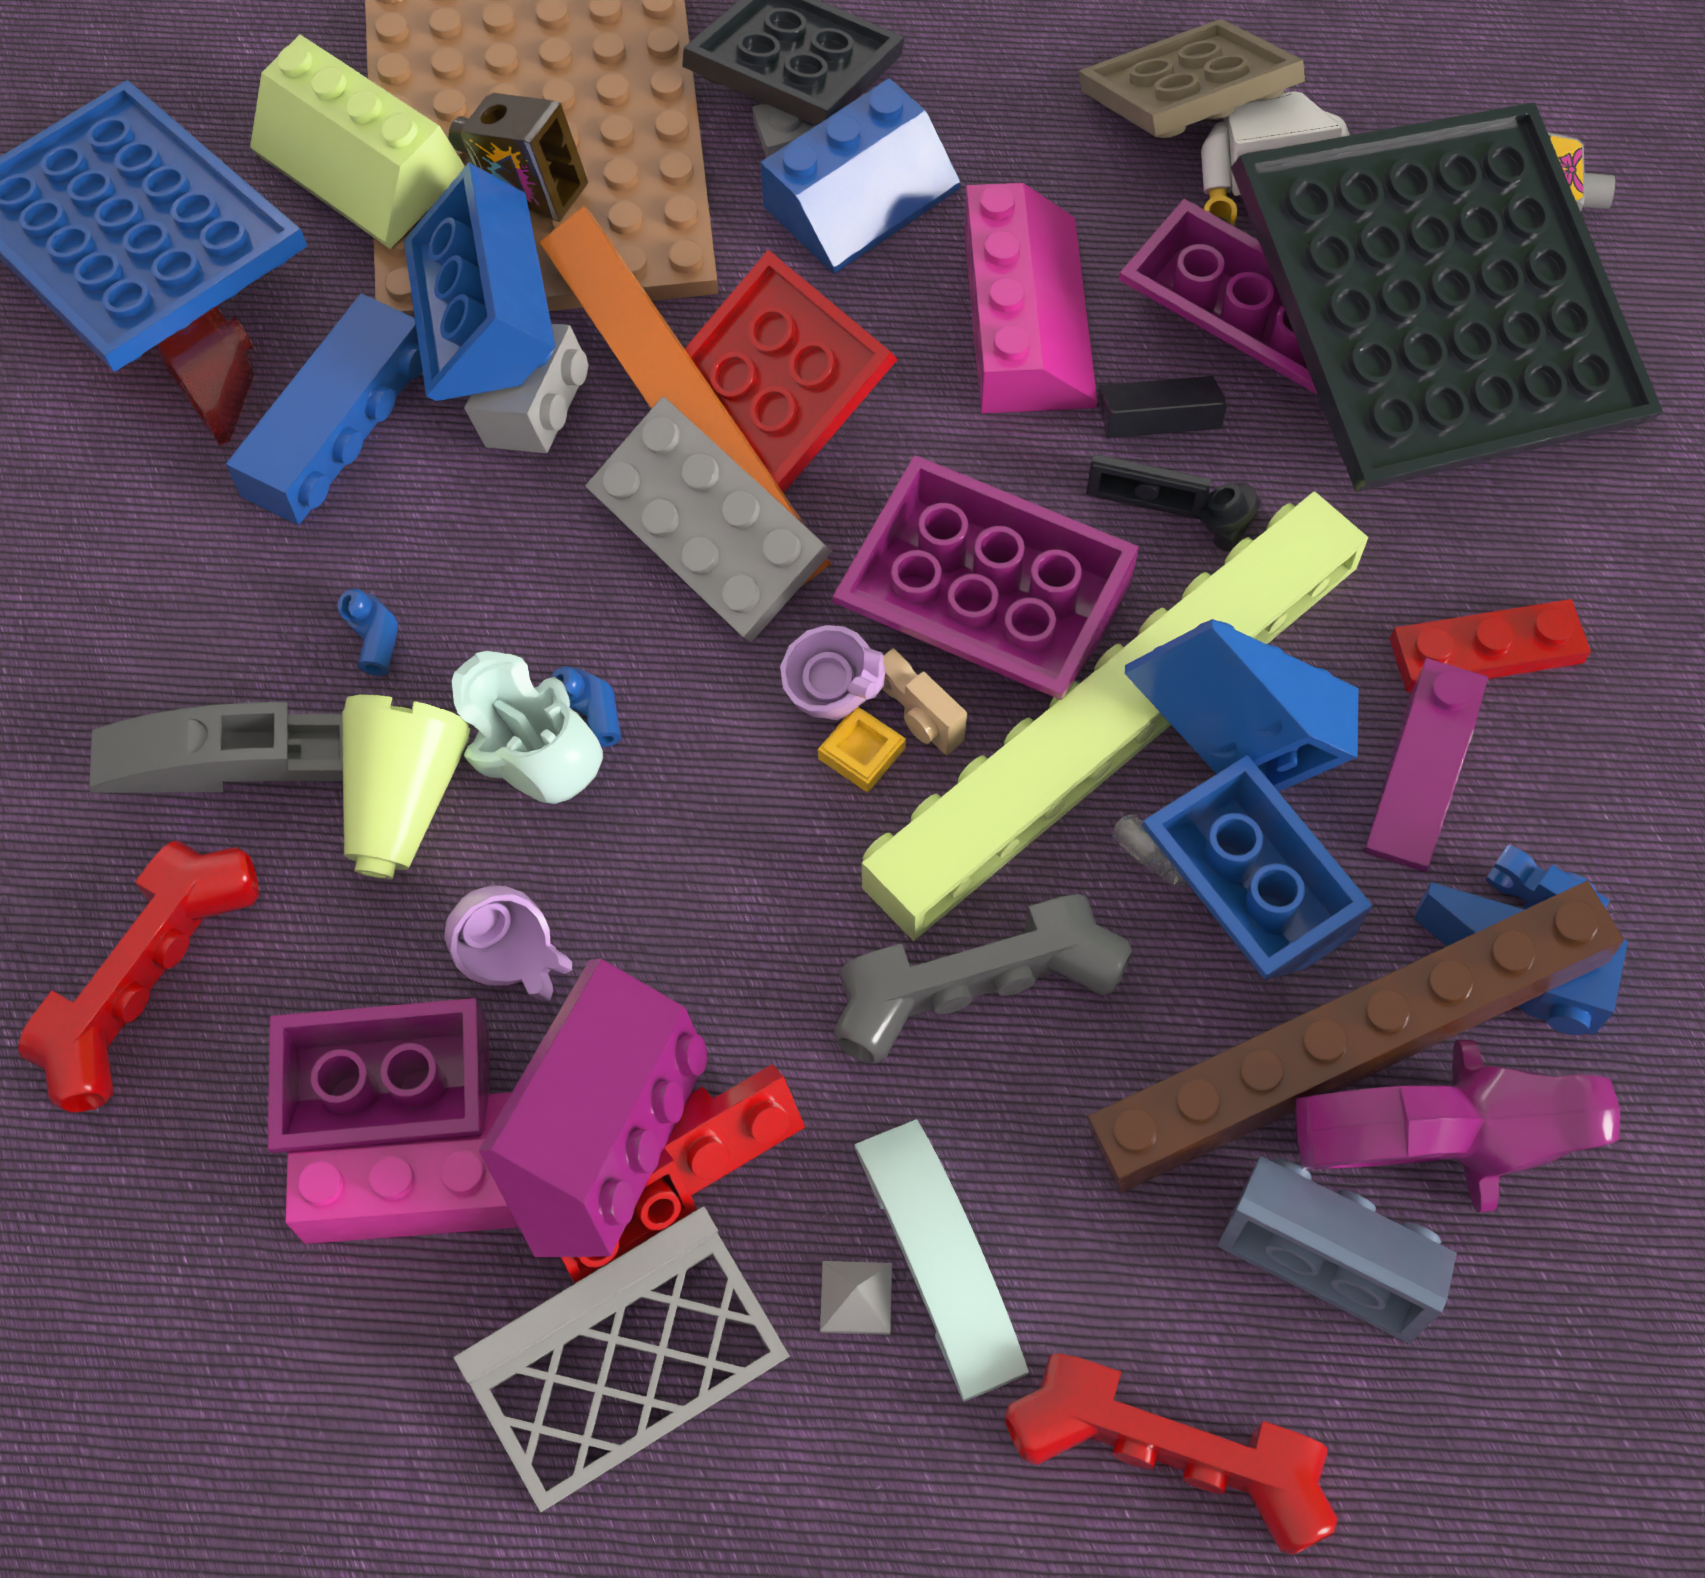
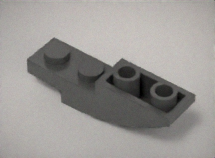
M249 702L183 708L118 721L92 730L90 793L223 792V781H343L342 714H288V702Z

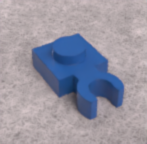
M1508 844L1485 881L1502 893L1518 896L1526 901L1522 908L1525 910L1587 881V879L1572 872H1564L1554 865H1551L1546 872L1538 867L1534 860L1524 851ZM1591 884L1600 901L1606 908L1608 903L1610 902V899L1598 893L1595 887Z

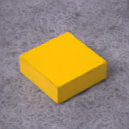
M857 707L842 720L818 748V759L868 793L905 750L906 738L860 707Z

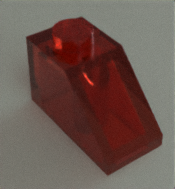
M215 306L192 321L189 326L175 332L156 346L166 368L220 447L231 440L254 373L245 353L253 349L246 331L236 317L226 321L220 310Z

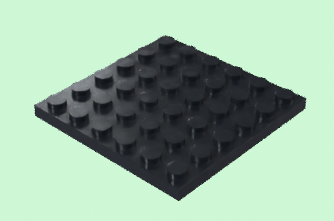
M1535 102L1243 154L1230 167L1355 492L1647 423L1663 413Z

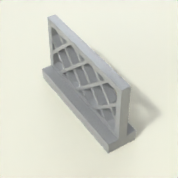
M703 1206L453 1358L465 1380L470 1384L541 1513L790 1356L718 1235L717 1227ZM711 1255L727 1279L720 1308L680 1298L686 1270ZM677 1276L672 1296L653 1292V1290ZM732 1291H734L747 1315L728 1310ZM640 1298L670 1305L659 1346L618 1336L625 1308ZM677 1307L718 1317L708 1358L667 1348ZM615 1314L610 1334L591 1329ZM725 1319L754 1326L769 1353L745 1368L716 1361ZM578 1336L608 1343L597 1384L556 1374L564 1345ZM616 1345L657 1355L646 1397L605 1387ZM553 1352L548 1372L529 1368L530 1365ZM664 1357L705 1367L698 1397L684 1406L654 1399ZM713 1369L734 1374L708 1390ZM516 1374L545 1380L534 1423L506 1417L491 1389ZM554 1383L595 1393L583 1436L542 1426ZM603 1395L644 1405L636 1436L622 1445L592 1438ZM651 1407L673 1412L646 1429ZM511 1426L532 1431L526 1453ZM540 1434L580 1443L581 1447L573 1475L546 1491L532 1466ZM589 1446L610 1451L584 1468Z

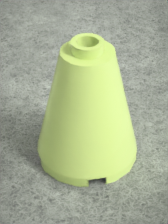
M355 695L347 697L345 708L342 712L344 856L356 861L354 871L359 874L381 879H393L395 870H407L412 863L469 742V723L450 711L414 701L413 707L410 709L391 706L392 697Z

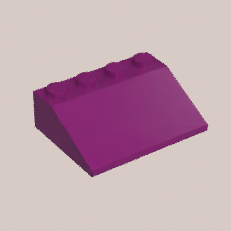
M914 455L833 594L832 599L833 603L1062 700L1107 633L1132 583L1139 546Z

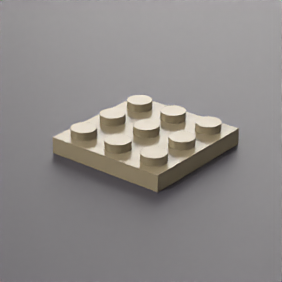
M1223 19L1210 22L1078 71L1082 92L1153 136L1160 138L1181 134L1185 131L1186 125L1205 118L1219 119L1227 117L1235 112V107L1254 100L1266 101L1278 98L1283 95L1284 89L1305 82L1303 59Z

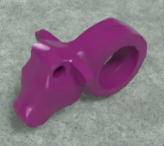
M1456 1040L1454 1043L1452 1062L1453 1087L1442 1085L1392 1086L1341 1091L1294 1100L1296 1139L1301 1169L1371 1167L1452 1158L1463 1165L1467 1187L1477 1213L1494 1211L1497 1208L1499 1176L1538 1167L1555 1161L1571 1152L1598 1148L1620 1139L1621 1109L1610 1079L1594 1075L1553 1076L1514 1068L1484 1067L1480 1050L1474 1040Z

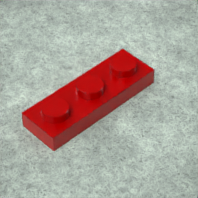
M1572 599L1394 627L1389 639L1406 692L1411 691L1426 658L1488 676V679L1583 664L1591 652Z

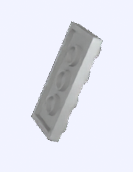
M664 396L585 485L742 637L751 642L832 552L826 544Z

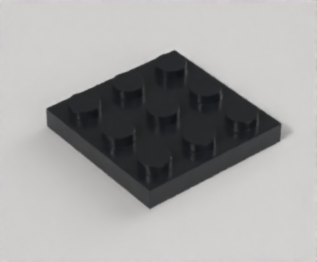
M739 0L684 47L682 67L702 75L712 83L725 85L750 96L755 102L770 105L797 117L805 124L816 126L855 101L900 58L905 37L819 0Z

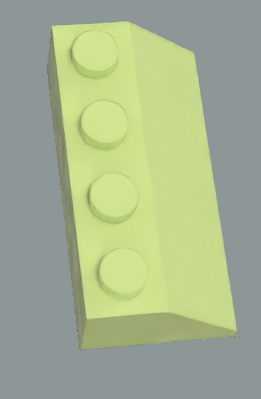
M299 35L289 46L285 47L278 57L261 73L250 148L261 159L389 249L434 205L465 167L438 124L302 35Z

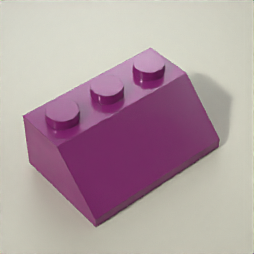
M476 998L270 1016L268 1151L270 1153L482 1134L490 1091L489 1024Z

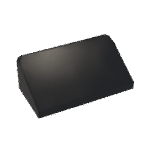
M1214 376L1099 385L1098 388L1106 438L1222 429L1227 409L1225 397Z
M1093 454L1086 494L1201 519L1200 512L1205 509L1212 479Z

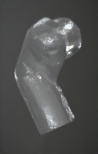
M1129 814L1118 821L1113 830V838L1137 861L1172 886H1189L1144 830L1142 820L1134 814Z

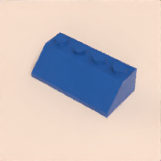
M468 162L404 240L426 397L435 401L521 386L536 368H540L547 363L553 349L556 347L526 193Z

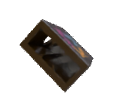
M492 93L484 98L470 118L459 116L450 126L448 140L456 151L468 154L473 165L526 193L529 210L560 222L589 183L560 102Z

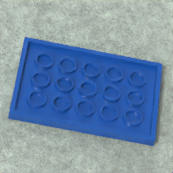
M128 80L0 156V260L113 372H116L129 362L137 360L152 347L175 332L186 328L195 319L226 299L235 296L240 290L272 269L283 265L289 258L308 247L303 233L297 225Z

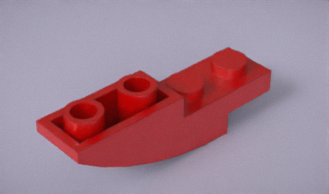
M773 1064L715 1098L703 1086L690 1094L684 1106L682 1117L676 1123L660 1155L658 1166L651 1173L634 1208L632 1219L626 1224L612 1255L560 1257L575 1284L695 1212L697 1208L691 1195L805 1128L786 1080Z

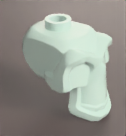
M492 651L476 653L454 672L452 689L457 713L464 721L472 724L479 730L474 742L468 745L464 757L476 771L490 778H503L514 788L532 798L551 804L571 799L585 789L596 777L603 759V750L598 739L576 712L569 708L570 700L568 693L560 680L555 677L548 678L538 687L533 688L529 678L528 665L522 658L512 654Z

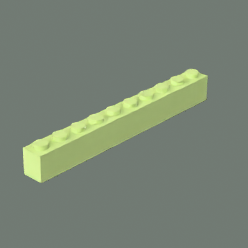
M1315 491L1297 506H1294L1292 503L1283 506L1270 520L1267 530L1254 541L1247 537L1232 549L1225 560L1224 566L1213 575L1204 572L1195 578L1184 591L1182 600L1169 611L1165 608H1160L1151 614L1141 626L1135 639L1125 647L1121 644H1116L1107 650L1097 662L1094 672L1080 684L1074 681L1062 700L1053 697L1050 708L1035 721L1031 718H1026L1018 723L1007 735L1004 746L990 758L982 755L974 759L960 774L958 784L942 797L939 794H933L925 799L912 814L911 822L895 836L891 833H886L875 840L863 856L862 889L915 941L1171 726L1166 718L1124 674L1126 664L1211 619L1226 622L1232 625L1235 630L1268 644L1357 569L1368 537Z

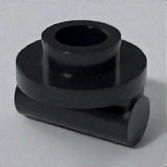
M1245 483L1224 484L1213 490L1207 498L1205 509L1200 512V517L1205 527L1214 533L1213 541L1215 545L1224 551L1231 552L1239 543L1253 517L1256 515L1261 506V501L1255 489Z

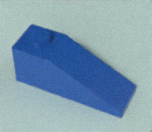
M1431 882L1416 907L1414 919L1444 945L1449 946L1524 909ZM1624 939L1609 963L1535 997L1518 1007L1529 1016L1546 1020L1551 1028L1559 1032L1571 1035H1583L1586 1033L1595 1035L1614 1013L1628 940Z

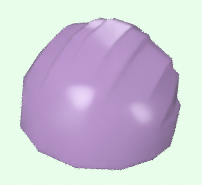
M825 625L807 630L789 645L780 666L784 691L801 711L816 718L838 721L853 712L859 705L864 704L866 700L875 698L884 686L885 666L882 652L870 649L857 632L844 626Z
M490 885L470 891L460 900L447 918L444 939L455 966L471 980L485 985H511L523 982L528 995L541 1001H550L553 993L552 982L548 975L550 970L567 974L572 970V961L550 944V929L543 913L521 891L497 885Z

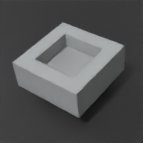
M760 104L752 106L753 122L766 158L815 127V125L805 124L797 117L770 105Z

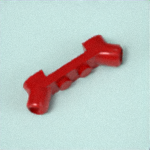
M179 840L171 841L162 847L135 881L138 888L149 901V904L76 1000L72 1002L52 990L35 1011L22 1031L18 1052L20 1057L45 1070L48 1097L52 1104L65 1111L79 1113L102 1107L114 1094L108 1052L111 1042L126 1023L134 1021L143 1012L149 1000L150 990L166 969H170L180 962L188 949L191 935L204 918L253 906L260 893L258 879L251 857L245 851L235 846L201 854Z
M1060 1353L1049 1355L1039 1390L1008 1404L1004 1416L1005 1424L1016 1449L1026 1462L1039 1465L1092 1438L1114 1446L1112 1456L1130 1465L1154 1469L1155 1462L1157 1461L1183 1470L1182 1480L1196 1488L1212 1493L1224 1494L1226 1486L1249 1493L1281 1552L1290 1555L1297 1554L1335 1533L1338 1518L1319 1485L1328 1448L1317 1440L1298 1432L1262 1421L1252 1433L1249 1446H1245L1115 1401L1114 1397L1121 1371L1076 1356Z

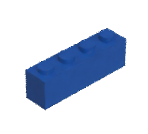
M362 293L357 297L226 463L240 497L298 526L311 509H315L322 504L328 494L330 484L345 465L351 464L358 457L363 441L378 421H384L390 415L396 398L411 379L417 378L422 373L414 317Z

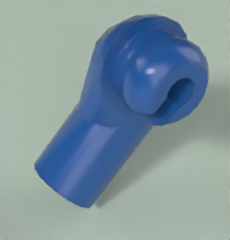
M358 588L349 589L339 598L337 610L339 615L347 620L348 625L364 640L358 668L370 675L384 676L389 671L398 633L397 618L373 594L365 593Z
M569 666L556 669L550 678L555 677L564 684L570 700L569 708L587 717L588 727L598 739L600 746L609 747L620 742L621 732L615 694L611 685L583 669Z

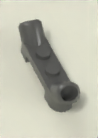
M1076 894L1058 897L1029 906L1024 930L1025 934L912 967L909 965L902 943L876 950L849 961L840 969L839 977L849 1003L833 1032L838 1045L845 1053L862 1062L874 1064L885 1060L909 1016L933 1009L936 1014L952 1013L968 1006L972 1002V998L997 991L1002 996L1013 995L1030 988L1036 982L1035 979L1051 974L1060 975L1104 996L1116 990L1132 956L1129 940L1097 925L1087 896Z

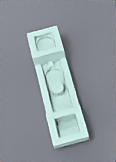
M913 1120L855 1144L856 1153L880 1209L884 1208L936 1329V1340L963 1402L1028 1375L1029 1371L982 1250L952 1184L918 1120Z

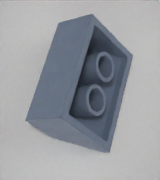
M1260 1156L1249 1175L1217 1247L1410 1344L1442 1313L1448 1298L1457 1252L1440 1245V1237L1424 1226L1412 1222H1403L1400 1225L1376 1213L1375 1205L1359 1194L1347 1190H1338L1335 1193L1311 1181V1174L1306 1169H1301V1166L1294 1162L1281 1158H1275L1273 1161H1270Z

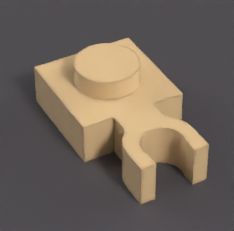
M894 648L884 655L885 678L882 690L892 698L897 699L904 706V720L914 736L925 744L932 742L947 756L965 741L967 712L924 671L917 675L911 665Z

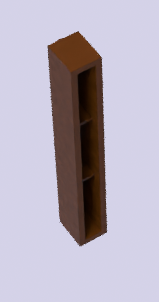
M1587 880L1088 1115L1090 1133L1121 1194L1294 1112V1100L1297 1098L1337 1092L1609 963L1623 943L1624 938Z

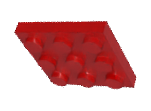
M770 250L765 252L685 347L686 352L783 493L898 360L890 350Z

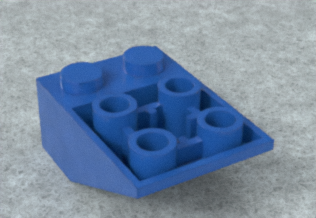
M1211 619L1201 623L1196 628L1164 645L1156 647L1153 651L1125 665L1124 674L1216 774L1248 755L1279 792L1357 758L1359 688L1332 676L1325 669L1313 667L1284 653L1279 647L1267 645L1237 631L1226 622Z

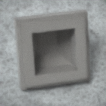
M823 1261L820 1333L890 1335L892 1263Z

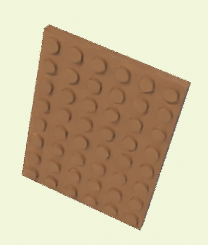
M365 0L368 79L438 124L447 138L452 122L459 116L470 118L484 98L492 93L553 100L561 103L589 183L560 222L529 210L549 311L583 308L540 244L543 238L583 206L592 213L651 301L718 294L693 71L682 67L683 49L689 43L685 0ZM456 151L465 166L468 162L472 164L468 154ZM425 214L391 249L373 238L376 300L414 318L404 240Z

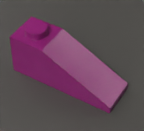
M1429 658L1425 659L1407 700L1364 853L1423 872L1427 871L1474 731L1488 676Z

